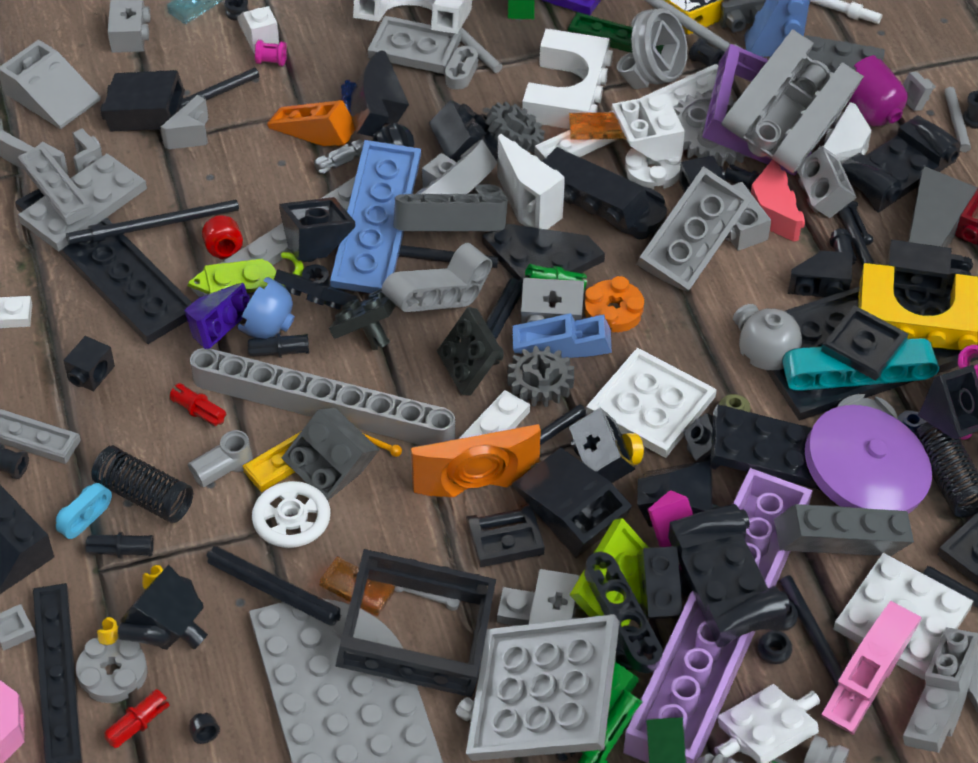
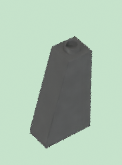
M924 167L917 190L908 242L948 247L956 235L961 214L978 188Z

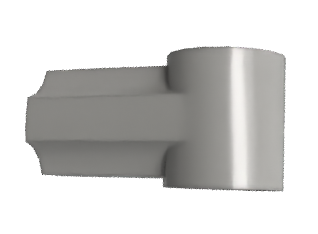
M239 430L229 431L222 436L220 445L188 463L189 470L200 487H206L231 471L242 472L243 465L253 460L247 434Z

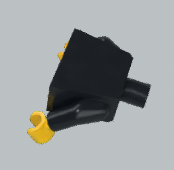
M155 565L150 569V574H143L142 585L146 590L119 620L122 622L119 626H117L115 619L107 617L102 621L103 630H97L98 641L103 645H111L119 638V640L144 643L166 650L179 638L183 639L195 650L208 635L193 622L203 610L204 605L198 598L192 581L189 578L179 576L170 565L164 570L161 566Z

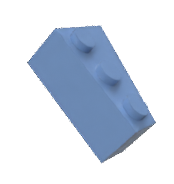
M766 0L761 11H758L755 15V22L751 29H747L744 35L746 50L761 57H771L792 29L804 36L810 0Z

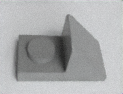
M198 95L195 96L161 126L165 148L176 149L203 146L208 143L205 127L206 122L209 120L206 99Z

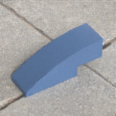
M571 313L514 325L513 350L515 353L522 354L523 349L531 353L534 346H537L539 351H544L546 346H549L550 353L554 354L558 350L562 351L561 358L612 353L611 329L604 315L574 321Z

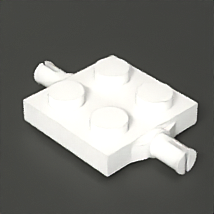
M772 684L717 716L718 725L730 737V740L715 747L716 755L721 754L723 757L728 758L739 751L751 756L757 763L772 761L818 733V723L806 713L809 709L820 704L818 695L814 694V691H810L800 699L794 700L789 698L775 684Z

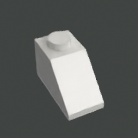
M269 6L243 12L237 17L238 23L254 54L257 40H263L264 43L279 44L277 21Z

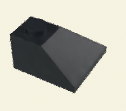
M335 197L279 204L288 248L298 261L312 262L318 258H326L355 228L356 222Z
M710 460L650 470L638 478V507L649 527H653L648 509L670 490L688 498L693 514L712 509V463H710Z

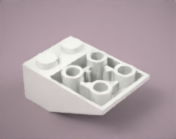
M500 134L498 136V179L518 222L527 227L549 229L563 218L565 177L557 170H553L540 161L538 157L528 153L516 142Z

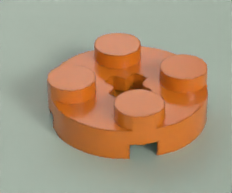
M617 276L612 280H604L587 288L584 306L586 318L604 315L611 328V332L630 330L640 322L644 310V297L637 287L629 283L627 278ZM610 303H617L619 304V308H615L614 306L608 305Z

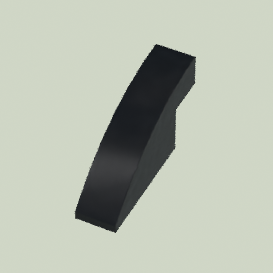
M383 50L377 52L370 59L356 82L351 95V114L356 132L371 137L385 123H398L409 106L387 53Z

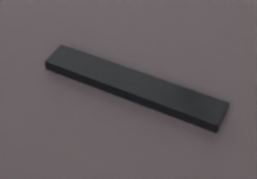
M67 583L33 588L45 763H83L69 589Z

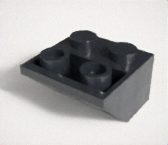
M450 100L429 122L444 154L455 162H458L461 159V155L479 140L484 141L495 160L498 161V140L494 138L496 134L488 130L490 125L485 123L487 115L483 113L479 115L464 103L460 105Z

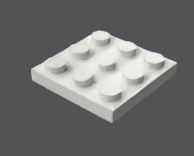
M636 348L586 406V415L601 407L616 420L621 434L637 433L642 439L643 446L666 458L684 436L683 431L693 424L713 401L717 389Z
M883 553L835 621L833 630L861 644L890 601L922 617V620L896 665L925 680L924 675L946 627L958 629L971 609L973 600Z

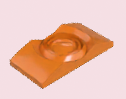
M539 424L411 448L414 493L438 497H456L468 488H479L489 484L506 488L511 486L512 483L540 463L541 429Z

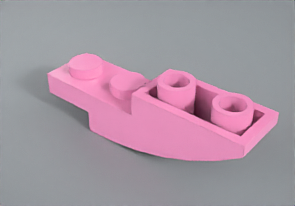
M892 601L889 602L839 678V685L823 710L822 718L852 735L855 733L884 680L890 676L921 622L922 617Z

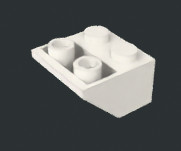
M666 93L612 104L614 114L632 148L654 161L682 156L685 130Z

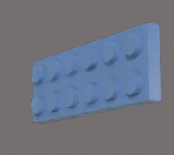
M369 140L364 141L347 210L356 222L355 228L339 244L330 279L331 287L373 293L381 289L387 277L395 272L404 231L393 227L395 196L413 194L421 158L420 148Z

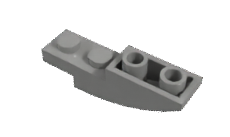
M946 627L924 675L926 686L903 734L905 746L939 753L946 736L952 737L974 671L978 654V633Z

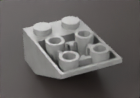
M37 40L0 66V81L3 93L59 129H62L101 100L98 93L58 51L40 40Z

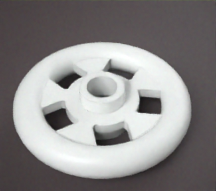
M296 481L279 483L265 490L256 500L252 511V522L258 535L266 542L283 548H295L313 542L322 535L330 520V506L324 494L310 484ZM297 495H302L309 498L306 504H303L296 497ZM280 497L282 501L277 508L270 505L272 501ZM308 512L317 513L315 522H307ZM275 517L278 526L270 528L266 520ZM301 528V533L286 535L287 529Z

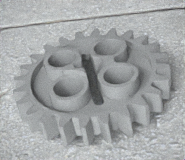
M707 91L704 97L701 93L696 92L695 98L687 95L685 101L679 100L678 106L674 107V111L685 130L683 150H688V158L693 155L698 156L697 158L714 155L719 166H723L724 161H727L729 165L734 164L735 159L741 163L744 161L746 155L702 137L712 95L710 91ZM732 95L729 98L726 115L735 104L732 101Z

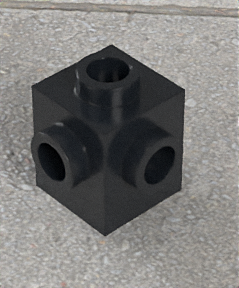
M708 413L697 418L693 424L683 431L688 442L687 449L697 462L711 461L713 416ZM712 463V469L714 470L720 466Z

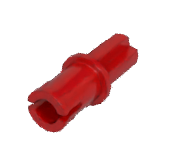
M182 383L175 385L181 393L172 388L170 400L186 408L191 416H199L213 426L224 423L225 410L210 402L205 394H197Z
M155 689L138 705L128 707L126 714L105 731V740L113 748H118L139 730L145 731L150 721L169 708L170 705L168 701H165L167 699L165 695Z

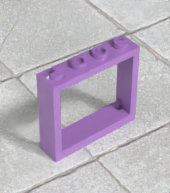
M730 44L719 61L702 137L768 165L772 160L771 158L754 155L749 150L746 141L721 125L726 116L734 75L752 82L768 61L766 58ZM780 165L781 170H785L786 173H789V174H791V175H794V176H795L796 173L798 172V171L796 170L794 173H792V172H790L789 170H787L786 168H784L783 166Z

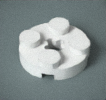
M632 148L625 157L627 178L651 189L664 185L663 189L668 188L679 179L682 156L654 161ZM649 164L658 165V166H653L652 168L648 167Z

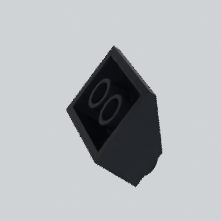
M0 485V594H2L52 560L55 556L49 535Z

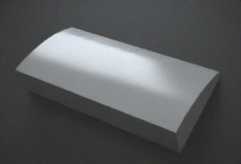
M703 166L643 251L636 265L668 284L689 292L752 198Z

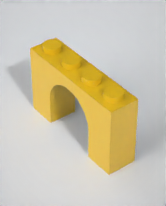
M864 263L859 284V308L908 333L907 339H927L934 348L963 350L967 346L978 345L977 276L956 274L950 294V309L939 315L922 316L906 310L897 302L893 290V266Z

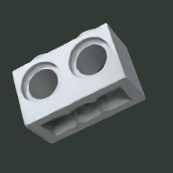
M823 146L808 156L798 167L797 171L800 176L798 182L807 192L809 197L807 202L814 212H821L831 218L857 198L839 158Z
M743 182L732 186L752 198V200L726 237V240L731 241L737 251L767 241L771 225L770 217Z

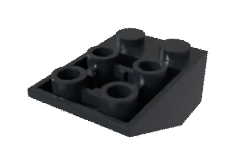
M559 448L512 483L516 491L575 558L602 539L613 520L620 518L625 520L632 508V505L609 480L562 448Z

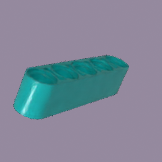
M921 338L907 339L876 381L821 351L822 347L793 349L786 352L782 359L788 386L790 389L798 391L919 381L932 378L939 371L931 342Z

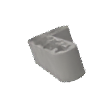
M465 243L456 250L447 268L394 272L384 281L381 288L382 293L404 312L466 307L473 303L479 295L492 268V261L471 243Z

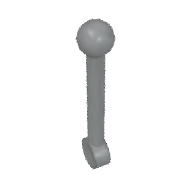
M392 585L396 592L405 591L446 604L447 609L451 611L459 608L460 601L458 599L446 598Z

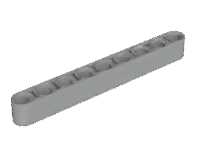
M200 348L194 351L190 357L194 383L202 389L313 417L319 409L336 408L357 429L422 446L455 440V416L450 410L443 407L214 349Z

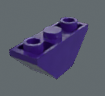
M238 283L199 297L184 310L193 338L204 349H210L243 319V312L250 301V296L246 292L244 283Z

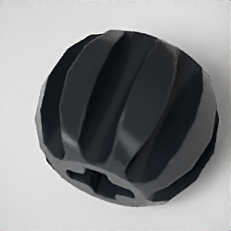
M398 123L379 129L374 134L372 140L413 148L415 146L414 137L410 130Z

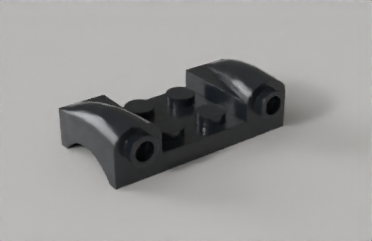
M917 115L899 127L897 136L866 156L858 153L844 162L842 166L850 184L860 189L867 196L874 210L879 213L919 186L924 167L941 172L956 162L960 154V142L936 124Z
M736 504L706 510L671 521L669 526V541L672 547L677 546L678 561L718 648L726 646L734 639L757 630L782 631L786 612L790 610L787 594L784 591H779L774 585L769 588L767 587L745 541L746 529L750 527L748 514L745 509L740 510Z

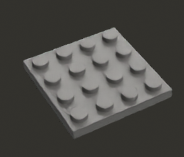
M612 614L487 629L466 755L472 761L604 750L620 622L617 617Z

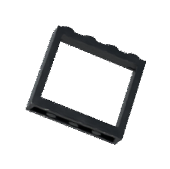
M364 549L335 667L472 697L478 679L496 579L451 569L447 566H437L415 559H407L385 554L384 552ZM367 579L478 604L479 609L468 663L353 638Z

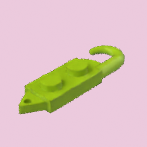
M290 252L281 253L282 258L289 259L294 263L295 270L293 274L302 277L304 270L302 261H298ZM263 259L205 265L203 271L191 279L187 286L210 294L238 283H244L246 292L251 293L255 292L258 287L265 289L268 284L263 280L266 277L274 280L276 270L270 262Z

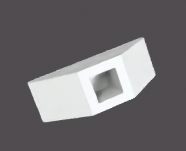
M850 102L844 112L841 111L836 118L835 128H830L825 137L824 148L836 155L841 164L858 153L865 156L868 150L872 130L856 104Z

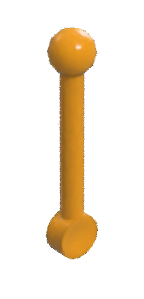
M364 434L374 445L390 451L393 457L401 455V446H392Z

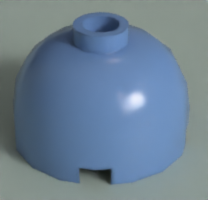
M266 277L263 280L268 284L265 289L258 287L242 315L247 320L245 326L238 325L239 331L253 338L275 337L281 330L287 332L295 318L294 315L290 314L293 307L290 293L283 285L270 277Z

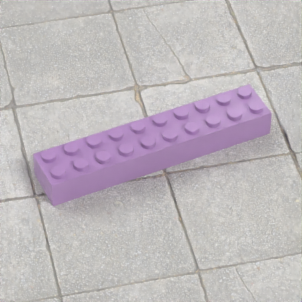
M750 468L733 504H736L740 510L745 509L748 514L750 527L746 529L745 541L769 588L773 585L776 586L790 554V551L779 550L774 519L795 504L809 505L812 490ZM691 592L662 654L660 664L654 671L642 696L641 701L643 703L639 706L627 728L623 753L649 763L646 719L683 717L686 763H696L703 752L755 631L746 633L734 639L726 646L718 648L693 592Z

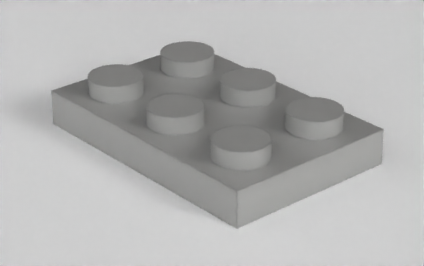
M384 16L368 48V58L371 59L377 52L383 50L386 51L391 63L445 74V69L461 41V31L458 34L431 30V25Z

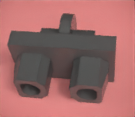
M733 0L721 3L722 16L719 20L721 28L729 27L732 32L742 31L746 23L755 22V15L758 11H761L766 0Z

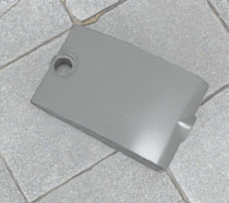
M794 29L783 40L721 123L723 127L746 141L749 150L758 157L768 156L792 173L798 169L844 109L864 77L843 62L833 73L829 71L824 63L810 59L808 54L814 43Z

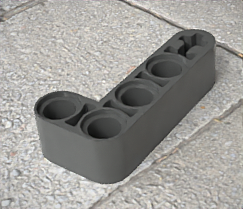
M491 184L477 185L475 187V194H400L395 196L393 227L402 231H501L505 229L508 198L500 187Z

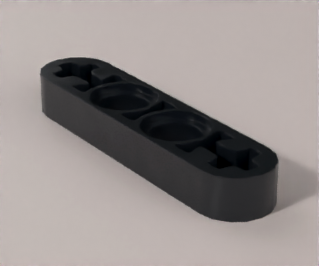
M606 552L591 554L586 562L585 578L604 615L614 614L620 621L617 640L630 665L640 673L646 674L655 671L662 658V647L613 556ZM595 565H599L601 569L607 568L605 577L601 570H594ZM616 591L621 593L625 600L622 603L615 604L607 599L606 594ZM628 619L637 622L640 629L633 633L627 632L622 628L621 622ZM641 647L645 654L652 653L651 660H648L646 656L639 657Z

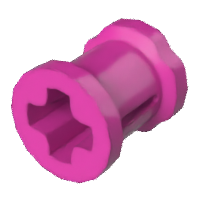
M257 40L255 47V62L257 64L273 62L278 63L279 66L285 65L287 55L286 42L273 44Z

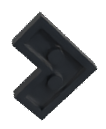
M278 269L274 277L275 281L285 285L284 287L289 293L300 296L302 292L308 294L306 300L339 310L342 305L356 300L358 297L335 287L320 284Z

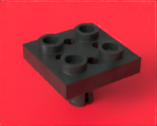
M382 289L371 293L368 296V300L359 303L358 299L343 305V310L335 315L336 319L329 327L333 338L336 339L363 328L372 350H377L378 346L382 348L390 343L380 320L389 317L396 305L382 293Z
M471 307L466 308L437 349L438 355L461 395L470 396L493 364H500L499 360L502 361L504 356L502 347L497 343L478 309Z

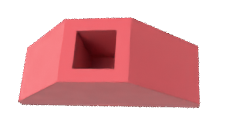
M771 160L753 182L751 194L770 217V231L791 241H799L801 228L805 226L803 212L797 209L796 196L794 191H790L788 187L786 171L781 170L780 165Z

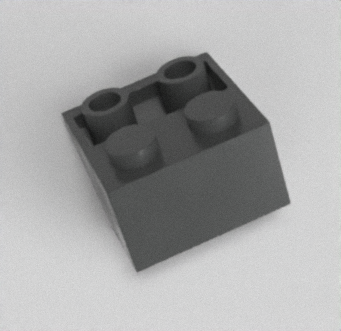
M336 408L317 410L281 458L307 484L320 490L328 501L364 471L379 449Z

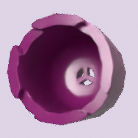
M875 55L857 62L854 67L864 77L847 105L850 102L856 104L869 126L879 127L897 122L903 115V109L908 99L905 87L888 66Z

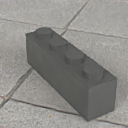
M795 504L774 519L780 551L881 556L885 553L892 556L914 543L908 511Z

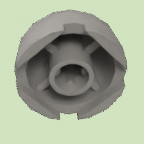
M775 308L762 309L750 316L745 321L739 338V348L742 356L745 354L750 359V364L764 370L783 369L782 359L784 354L790 350L801 348L802 345L801 330L793 316Z

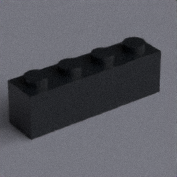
M556 147L542 161L565 177V202L575 204L585 209L589 214H596L613 225H619L628 230L650 207L644 186L559 147Z

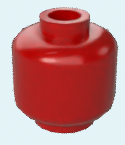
M219 215L210 218L202 229L204 244L207 251L213 257L227 259L240 251L243 245V237L238 224L231 217Z

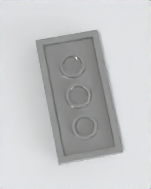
M107 153L71 178L91 203L94 214L67 225L44 196L19 213L18 217L22 225L59 252L68 245L66 233L88 229L89 225L98 224L147 189L146 180Z

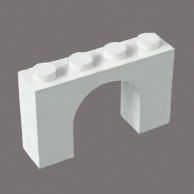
M354 0L353 18L379 22L385 12L392 7L415 5L432 10L431 30L458 34L471 11L472 0Z
M546 29L540 45V67L569 71L579 75L583 81L570 87H554L528 83L523 98L522 110L524 108L527 109V114L534 115L536 122L542 125L573 129L595 119L598 105H595V103L601 102L603 92L601 84H606L608 68L606 66H611L613 50H609V38Z

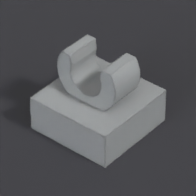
M909 72L903 83L908 94L907 104L914 111L923 109L926 101L930 99L929 96L932 90L936 88L929 79H924L918 72Z

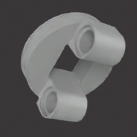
M663 8L650 9L638 13L631 23L633 28V52L624 55L618 61L617 70L633 89L648 88L649 83L657 85L665 82H674L683 72L687 61V41L680 21L674 14ZM664 45L661 55L655 46Z

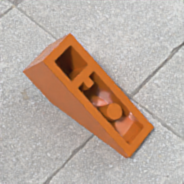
M342 100L280 107L267 123L269 129L321 146H343L350 141V136L356 130L352 116Z

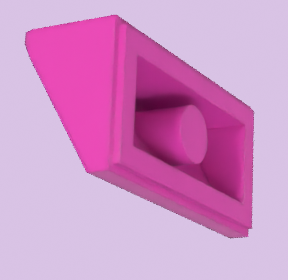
M671 490L648 509L659 546L672 547L668 538L671 521L693 515L688 498Z

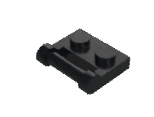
M529 504L521 505L520 509L482 517H477V515L466 516L468 532L471 535L480 568L545 554V546L533 509ZM523 522L522 524L482 531L483 529Z

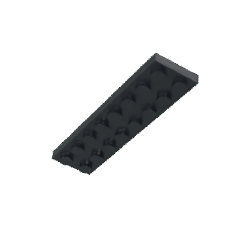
M38 188L16 200L17 210L21 213L43 198V193ZM108 218L99 222L103 226L113 224ZM124 234L105 237V241L92 243L90 240L68 244L59 251L65 260L147 344L188 321L184 310L192 302Z

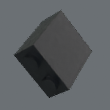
M178 70L114 73L111 85H108L106 100L101 105V116L103 120H106L109 130L161 129V126L179 111L185 93Z

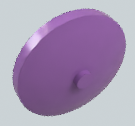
M844 405L833 408L816 421L807 436L805 458L810 474L818 487L840 507L908 511L909 514L922 502L931 486V463L922 443L906 425L881 410L862 405Z

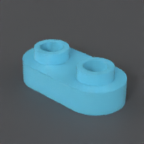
M100 483L85 487L79 497L69 506L59 511L56 517V530L68 539L77 537L107 509L111 502L112 492Z

